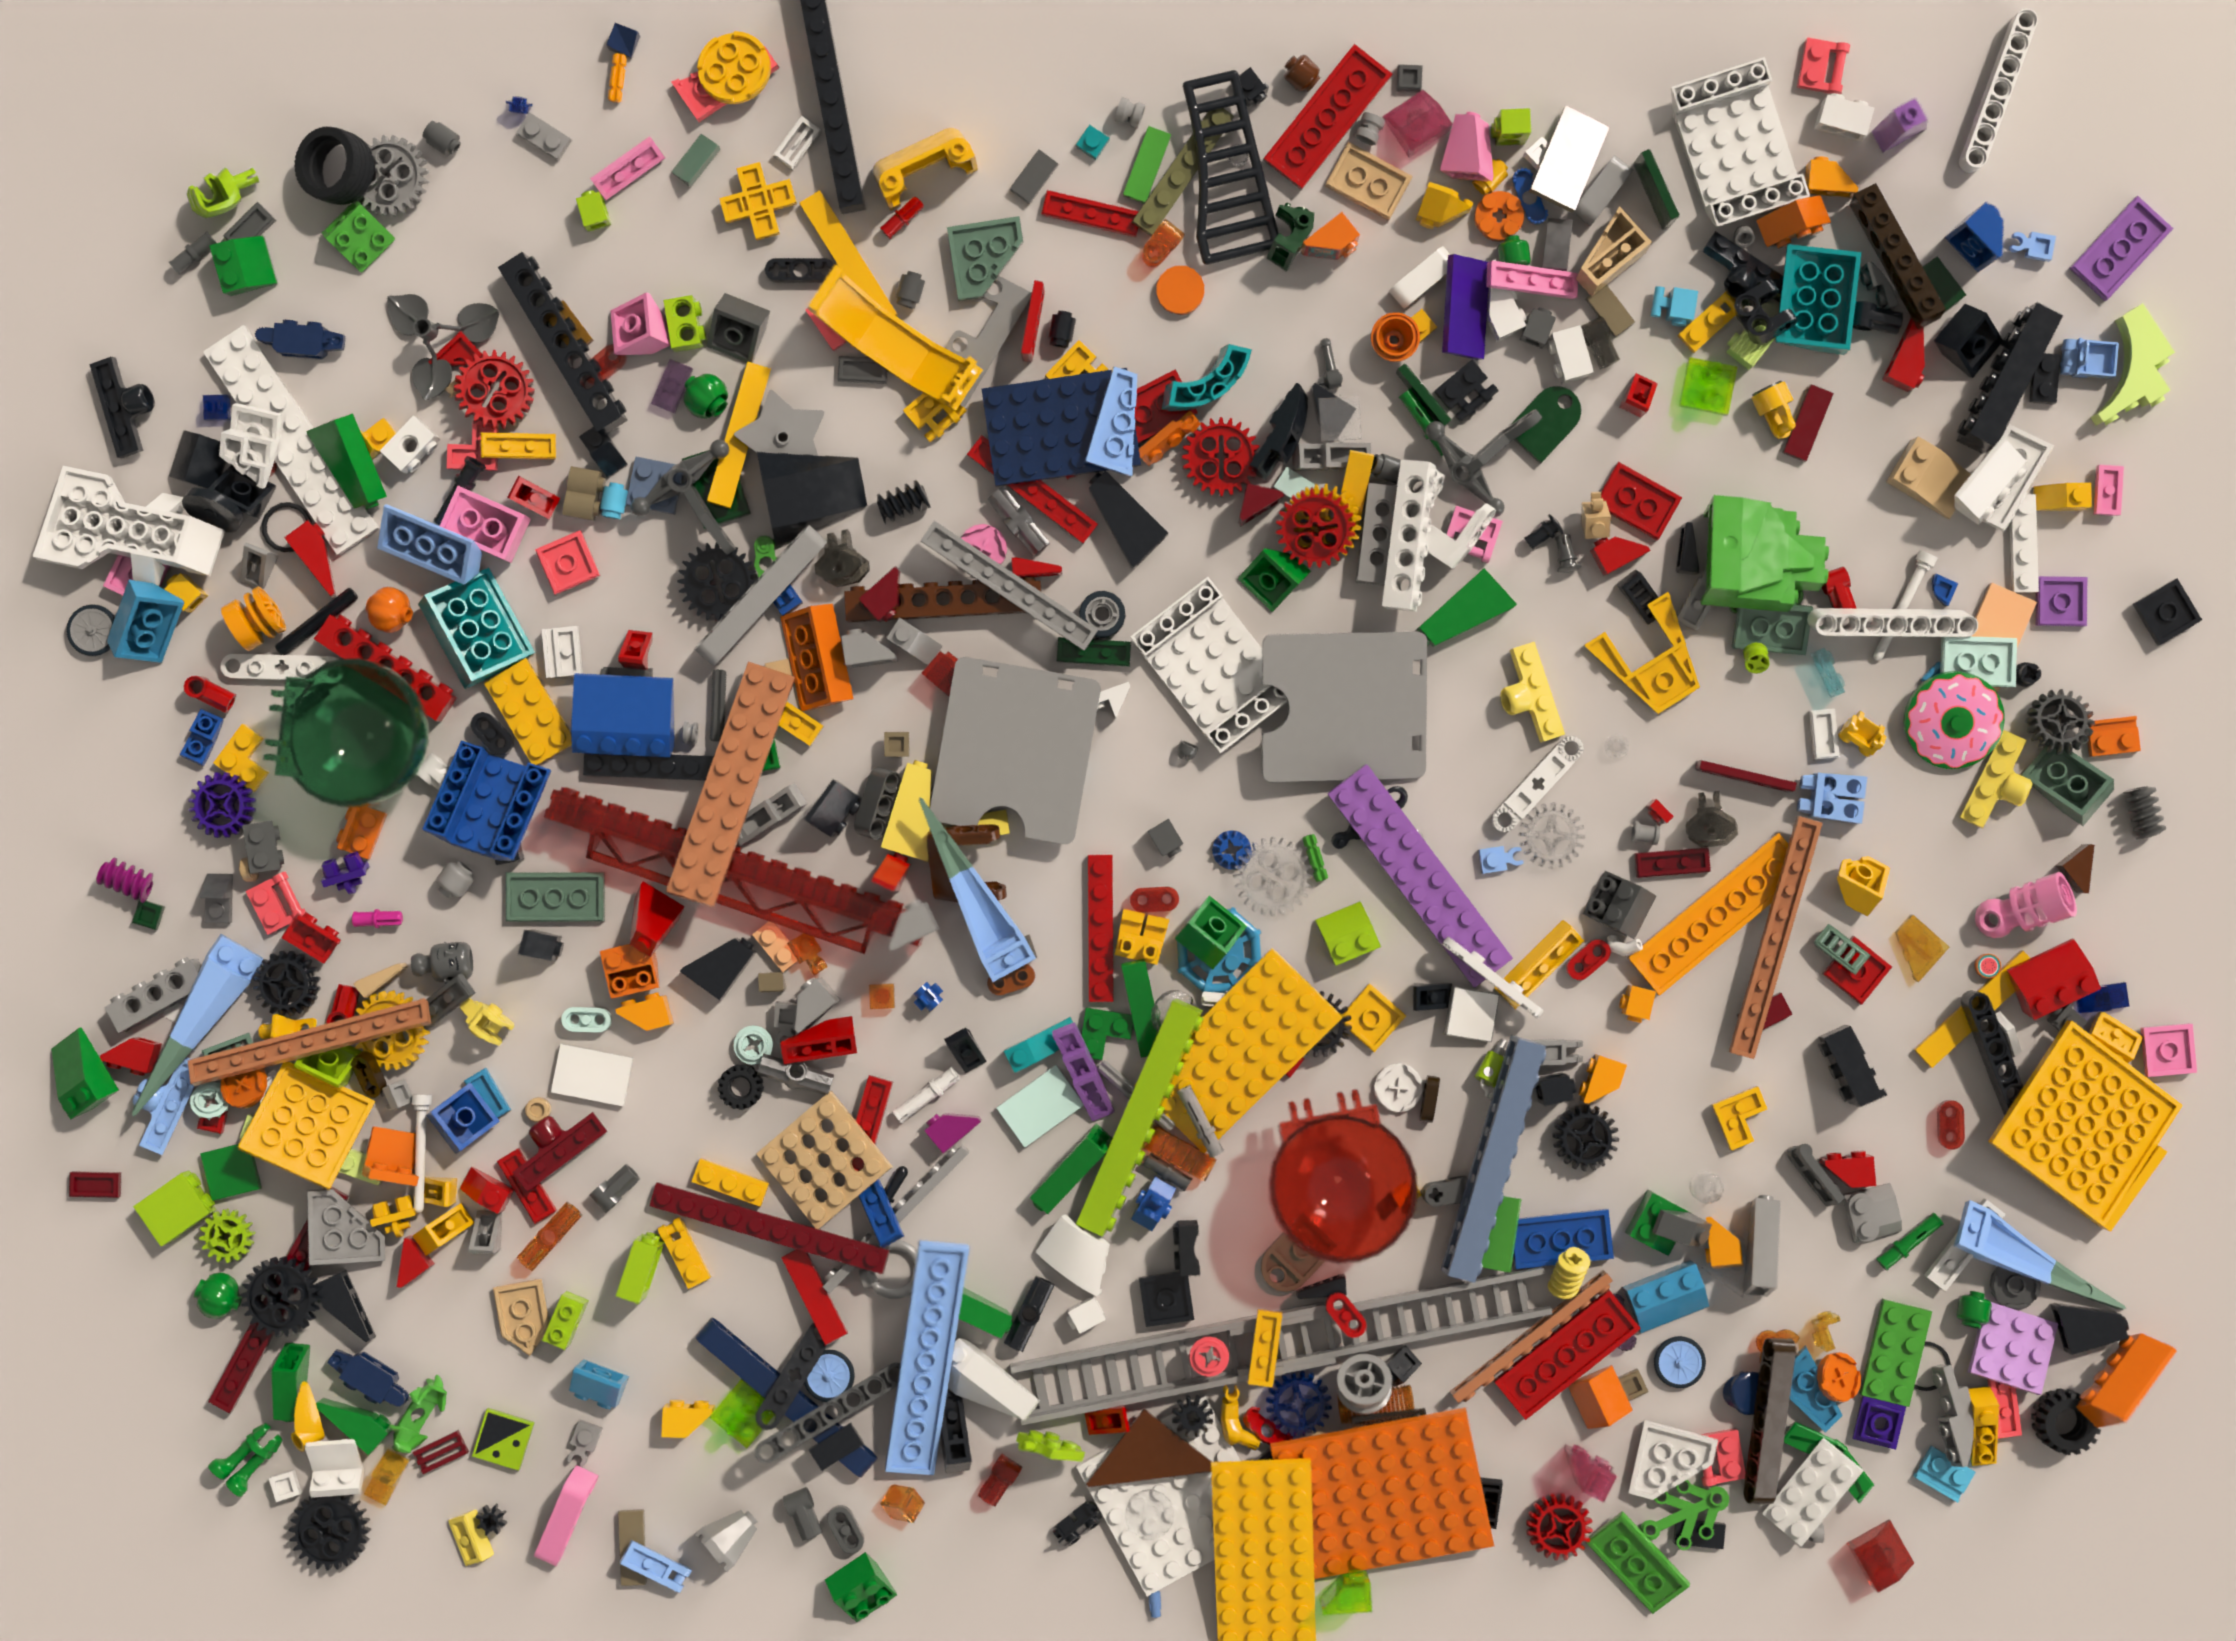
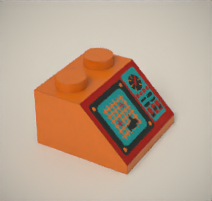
M1341 212L1303 241L1300 252L1303 256L1334 260H1338L1342 256L1347 258L1357 250L1356 247L1358 246L1357 242L1360 234L1345 214Z

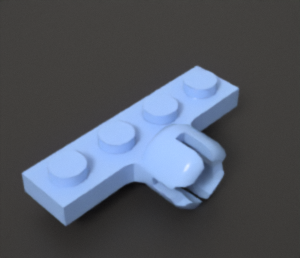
M188 1057L175 1069L168 1084L162 1085L142 1108L149 1111L152 1117L139 1146L163 1155L195 1087L190 1084L188 1060L191 1059ZM144 1079L139 1084L137 1088L138 1091L133 1097L134 1106L137 1100L139 1099L148 1079Z

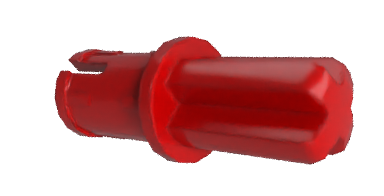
M913 197L899 211L895 210V214L880 229L891 239L904 225H909L908 222L923 209V203L919 198Z

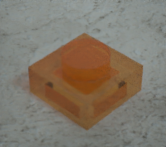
M894 983L869 984L870 1009L895 1008Z

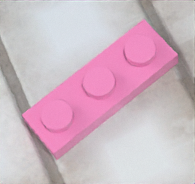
M649 136L590 179L604 199L607 200L661 162L665 157Z

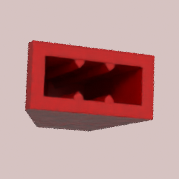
M643 881L634 899L630 945L651 957L677 924L685 906Z

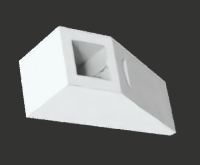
M1489 287L1487 323L1496 342L1522 331L1526 327L1525 322H1527V318L1523 309H1518L1515 300H1517L1515 291Z

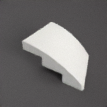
M236 403L232 405L230 429L221 432L219 456L227 463L234 465L236 470L242 475L246 474L257 483L256 486L262 489L267 485L276 456L282 414Z
M1062 1215L1036 1250V1253L1056 1271L1080 1288L1096 1297L1102 1293L1100 1285L1102 1274L1105 1273L1106 1269L1105 1260L1108 1256L1110 1244L1100 1235L1089 1230L1082 1231L1067 1215Z

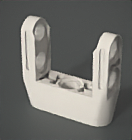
M1439 471L1437 482L1433 484L1432 490L1435 499L1442 490L1445 475ZM1485 504L1482 508L1476 510L1456 541L1431 524V530L1426 536L1428 553L1454 569L1477 543L1492 521L1496 509L1489 504ZM1414 506L1410 510V517H1415L1418 514V506ZM1415 530L1407 534V538L1413 541L1416 536Z

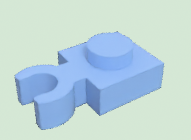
M2015 232L2011 235V238L2019 240L2020 245L2010 246L2009 251L2017 253L2021 250H2026L2025 258L2046 262L2052 260L2056 236L2037 232L2029 233L2028 238L2021 232Z
M1504 846L1478 850L1482 874L1507 870L1506 863L1515 866L1524 863L1523 860L1515 861L1513 859L1514 852L1522 851L1520 847H1513L1507 853L1504 851Z

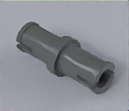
M205 232L193 244H187L185 246L186 249L172 261H169V264L178 274H181L193 262L201 260L200 257L210 249L209 245L216 244L217 242L208 232Z
M1152 1152L1143 1164V1166L1162 1176L1161 1179L1163 1181H1170L1184 1192L1193 1179L1174 1167L1175 1164L1172 1162L1169 1164Z

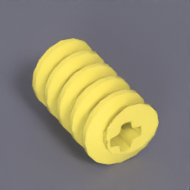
M1571 1247L1558 1257L1547 1286L1549 1292L1555 1297L1571 1299L1579 1292V1288L1590 1266L1589 1256L1583 1250Z

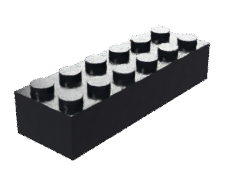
M2038 302L2030 307L2026 306L2022 312L2019 311L2012 322L2015 326L2012 332H2008L2001 343V346L2004 348L2000 355L1997 354L1990 365L1992 371L1989 377L1986 376L1981 382L1979 389L1982 391L1978 399L1974 398L1968 408V411L1971 413L1967 420L1964 419L1957 430L1959 436L1956 441L1981 454L1994 448L2001 439L2063 317L2062 314Z

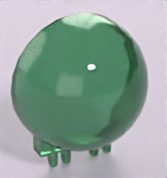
M358 658L339 659L321 665L304 678L286 676L284 691L271 690L272 696L283 697V706L277 704L269 705V711L282 712L279 740L265 739V745L271 747L278 746L277 755L267 753L263 756V760L276 761L274 775L292 777L308 794L324 803L350 808L368 807L386 801L405 789L418 774L425 760L429 744V722L425 707L417 692L399 673L377 662Z

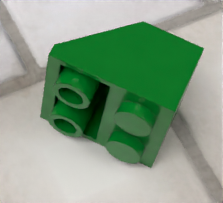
M866 1552L825 1579L834 1602L856 1622L866 1618L870 1613L897 1596L896 1591L877 1562Z

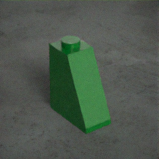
M285 1343L271 1370L273 1420L294 1422L295 1406L301 1383L303 1381L307 1382L310 1345Z

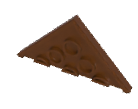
M1144 1408L1129 1427L1130 1431L1124 1433L1086 1482V1485L1093 1487L1211 1472V1462L1213 1461Z

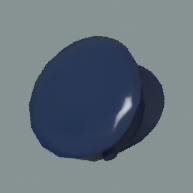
M1741 1371L1730 1378L1724 1385L1723 1398L1725 1402L1744 1415H1754L1759 1372Z

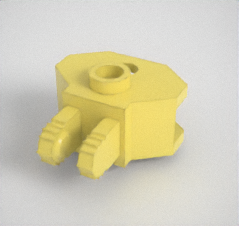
M469 998L460 1005L461 1011L468 1016L465 1022L468 1024L471 1033L487 1042L500 1046L502 1038L497 1035L503 1026L509 1030L514 1028V1023L503 1015V1011L493 1003L487 1005Z

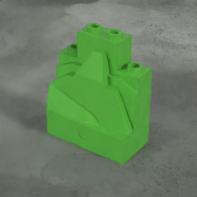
M1713 495L1703 515V518H1708L1706 592L1701 598L1700 605L1789 612L1793 605L1797 604L1798 590L1819 592L1821 587L1827 583L1828 569H1825V561L1828 559L1829 547L1825 546L1826 537L1798 535L1800 521L1797 520V512L1773 508L1771 502L1743 497Z

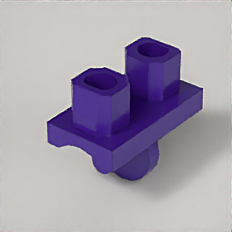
M358 852L345 855L343 860L346 867L340 869L336 859L324 861L321 865L324 875L321 880L323 887L337 884L338 891L346 889L349 895L356 893V886L362 884L361 876L366 875V869L370 868L368 861L363 862Z

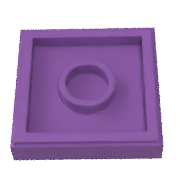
M2038 576L2039 592H2036V626H2087L2088 577Z

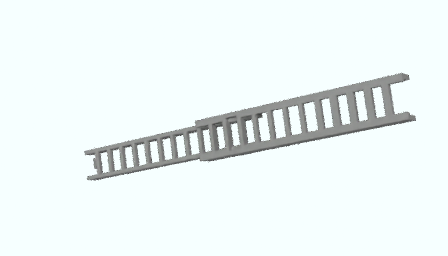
M1542 1266L1476 1278L1475 1283L1461 1281L1355 1302L1353 1305L1358 1311L1372 1308L1378 1339L1360 1343L1359 1337L1353 1338L1354 1344L1341 1347L1335 1346L1330 1320L1331 1316L1327 1312L1324 1302L1278 1310L1277 1312L1283 1313L1279 1337L1281 1359H1276L1274 1376L1335 1364V1357L1551 1315L1553 1313L1550 1306L1528 1309L1527 1301H1529L1526 1285L1523 1284V1278L1545 1274L1544 1268ZM1516 1280L1522 1311L1504 1314L1498 1283ZM1492 1285L1498 1316L1480 1319L1474 1288ZM1468 1289L1474 1320L1456 1324L1450 1293ZM1444 1294L1450 1325L1432 1328L1426 1298ZM1420 1299L1426 1330L1408 1333L1402 1302ZM1396 1304L1402 1335L1384 1338L1378 1307ZM1342 1305L1335 1306L1334 1308L1339 1309L1342 1307ZM1257 1315L1011 1363L1010 1368L1013 1374L1033 1371L1037 1397L1040 1400V1408H1035L1026 1421L1021 1420V1424L1027 1425L1248 1381L1250 1365L1239 1367L1234 1336L1251 1332L1254 1339ZM1324 1318L1330 1349L1312 1352L1306 1321ZM1351 1320L1349 1322L1350 1328H1355L1357 1326L1356 1320ZM1299 1323L1305 1354L1288 1357L1282 1326ZM1226 1332L1234 1369L1223 1371L1211 1377L1203 1375L1192 1377L1184 1340L1209 1337L1208 1335ZM1178 1341L1186 1379L1168 1382L1160 1345ZM1154 1346L1162 1384L1144 1387L1136 1349ZM1211 1349L1206 1353L1207 1363L1213 1359ZM1128 1351L1136 1389L1121 1391L1114 1354ZM1104 1356L1112 1393L1097 1396L1090 1359ZM1080 1361L1088 1398L1073 1401L1066 1363ZM1056 1365L1064 1403L1049 1405L1042 1368Z

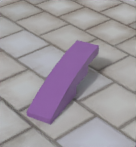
M1074 1022L1053 1030L1052 1035L1062 1053L1063 1062L1073 1079V1085L1091 1120L1095 1121L1115 1113L1097 1067L1076 1023Z

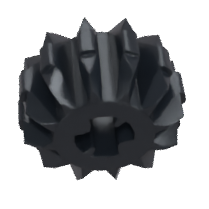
M1186 1395L1187 1403L1179 1399L1177 1404L1180 1408L1172 1409V1413L1178 1415L1172 1418V1423H1180L1176 1428L1178 1432L1186 1428V1437L1190 1436L1191 1431H1194L1195 1437H1199L1198 1429L1206 1433L1208 1428L1204 1423H1213V1419L1207 1417L1213 1414V1409H1205L1209 1404L1207 1400L1199 1404V1395L1195 1396L1194 1401H1191L1190 1395ZM1191 1411H1196L1198 1419L1194 1418V1421H1190L1187 1413L1191 1414Z

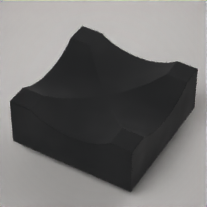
M1197 1220L1178 1221V1227H1173L1174 1245H1179V1251L1174 1252L1175 1270H1180V1276L1200 1275L1199 1260L1194 1253L1195 1241L1199 1235Z

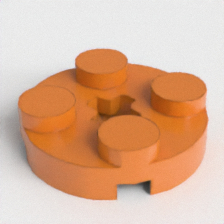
M1495 191L1485 195L1476 207L1474 214L1475 225L1483 236L1491 241L1501 242L1505 241V237L1514 236L1524 221V210L1520 199L1504 191ZM1498 210H1501L1502 214L1506 215V218H1503L1500 223L1492 215L1497 213Z

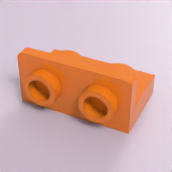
M354 803L346 812L345 820H347L345 828L341 829L336 839L338 843L337 849L350 853L358 852L360 857L370 859L387 813L361 803Z

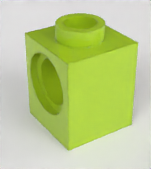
M591 190L582 193L581 197L576 198L583 225L588 232L612 225L604 198L600 192Z

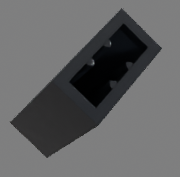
M744 937L741 940L734 938L686 965L680 972L715 998L722 1000L757 951L752 949L754 944Z
M2061 1303L2050 1304L2055 1321L2058 1323L2057 1328L2064 1351L2071 1355L2129 1338L2127 1334L2129 1325L2122 1314L2097 1308Z

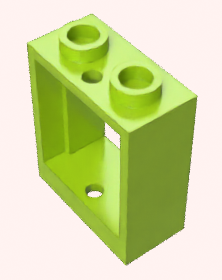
M646 1232V1235L641 1234L634 1240L616 1297L640 1304L647 1297L665 1244L663 1240H660V1235Z

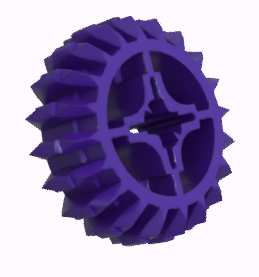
M215 772L213 778L210 775L205 776L206 783L202 781L197 782L200 790H191L192 794L196 795V797L189 798L188 802L194 803V807L189 808L188 811L196 813L191 820L193 822L200 821L197 828L199 830L205 828L206 835L214 833L215 838H220L223 834L225 838H230L231 832L234 835L240 834L239 827L242 828V825H247L244 822L245 820L253 821V817L248 814L249 812H256V808L250 807V803L256 802V798L248 797V795L252 794L253 790L251 788L245 789L247 782H238V775H234L231 778L228 772H224L223 776L219 772ZM220 785H227L232 788L230 792H226L223 795L213 791L215 787ZM206 798L210 802V808L207 812L205 809ZM239 798V811L237 812L234 804ZM220 801H225L223 804L225 810L219 809L222 806ZM221 815L232 820L230 823L222 826L213 822L215 818H219Z

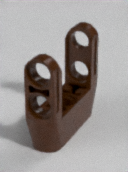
M994 824L945 828L957 845L989 844L1000 838L999 826ZM929 831L927 834V849L934 899L958 903L932 833ZM997 881L985 882L998 901L1007 897L1006 885L1000 884Z

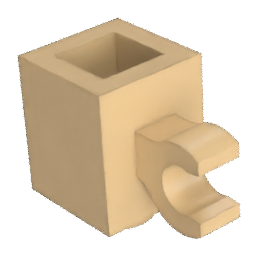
M1591 492V502H1582L1581 526L1585 539L1610 537L1611 516L1607 502L1601 498V492Z

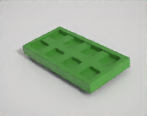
M1882 1298L1859 1392L1860 1395L1907 1407L1910 1406L1932 1311Z

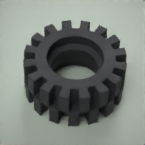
M745 1064L735 1065L724 1071L718 1081L719 1087H717L720 1092L719 1097L724 1100V1104L731 1106L732 1109L742 1110L757 1103L764 1090L763 1078L761 1079L757 1075L758 1071H755L752 1066L749 1067ZM738 1077L745 1078L750 1084V1090L745 1096H737L732 1091V1082Z

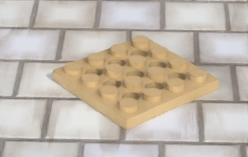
M829 1091L828 1095L823 1096L756 1153L817 1229L823 1227L893 1167L832 1091ZM824 1119H830L833 1122V1130L830 1133L822 1129ZM807 1134L812 1135L815 1139V1145L812 1148H807L803 1143V1139ZM840 1138H845L849 1143V1147L845 1152L837 1148V1141ZM788 1150L796 1153L797 1159L793 1164L785 1160V1153ZM822 1153L830 1157L828 1167H822L819 1164L818 1159ZM855 1157H860L864 1161V1168L861 1171L855 1170L852 1166V1161ZM803 1169L809 1170L812 1174V1179L809 1183L803 1182L800 1178V1173ZM838 1172L842 1173L846 1178L843 1186H837L834 1182V1176ZM818 1188H822L827 1192V1199L824 1202L816 1199L815 1193Z

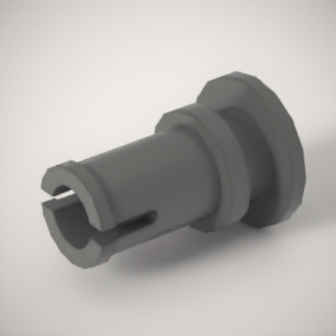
M1563 534L1565 545H1563L1561 535L1555 537L1560 557L1558 558V563L1562 566L1557 571L1559 573H1568L1578 570L1582 565L1576 563L1578 558L1577 555H1574L1571 534Z

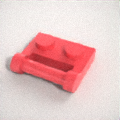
M1807 38L1805 40L1797 88L1829 94H1842L1843 85H1841V80L1850 44ZM1833 52L1836 53L1832 81L1831 83H1825L1829 54Z
M286 871L246 891L267 935L290 925L297 913L304 915L306 912L304 908H301L287 881L289 877ZM276 885H279L292 911V914L289 916L274 889Z
M1734 1428L1700 1434L1718 1439L1716 1458L1719 1474L1713 1475L1712 1465L1704 1469V1477L1701 1478L1703 1486H1713L1718 1483L1745 1479L1746 1472L1738 1429Z

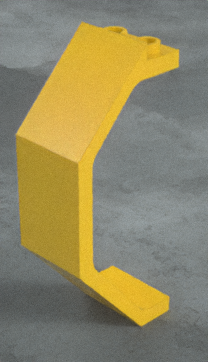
M836 264L809 303L807 309L853 348L904 383L957 410L983 371V369L975 365L977 361L970 356L965 359L943 348L877 303L843 273L844 269Z

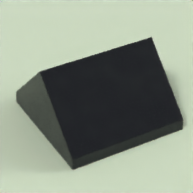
M184 430L169 477L208 489L222 475L226 461L219 456L220 441Z
M231 465L208 490L221 494L237 505L242 512L260 519L276 489V485L267 482L265 488H259L254 480L246 474L242 475L236 470L234 465Z

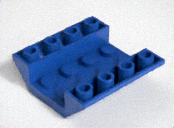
M461 740L422 830L453 846L495 860L513 861L551 774V770L529 762L524 766L488 754L483 747Z

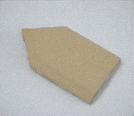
M542 1279L493 1287L501 1336L530 1356L544 1337L549 1325Z

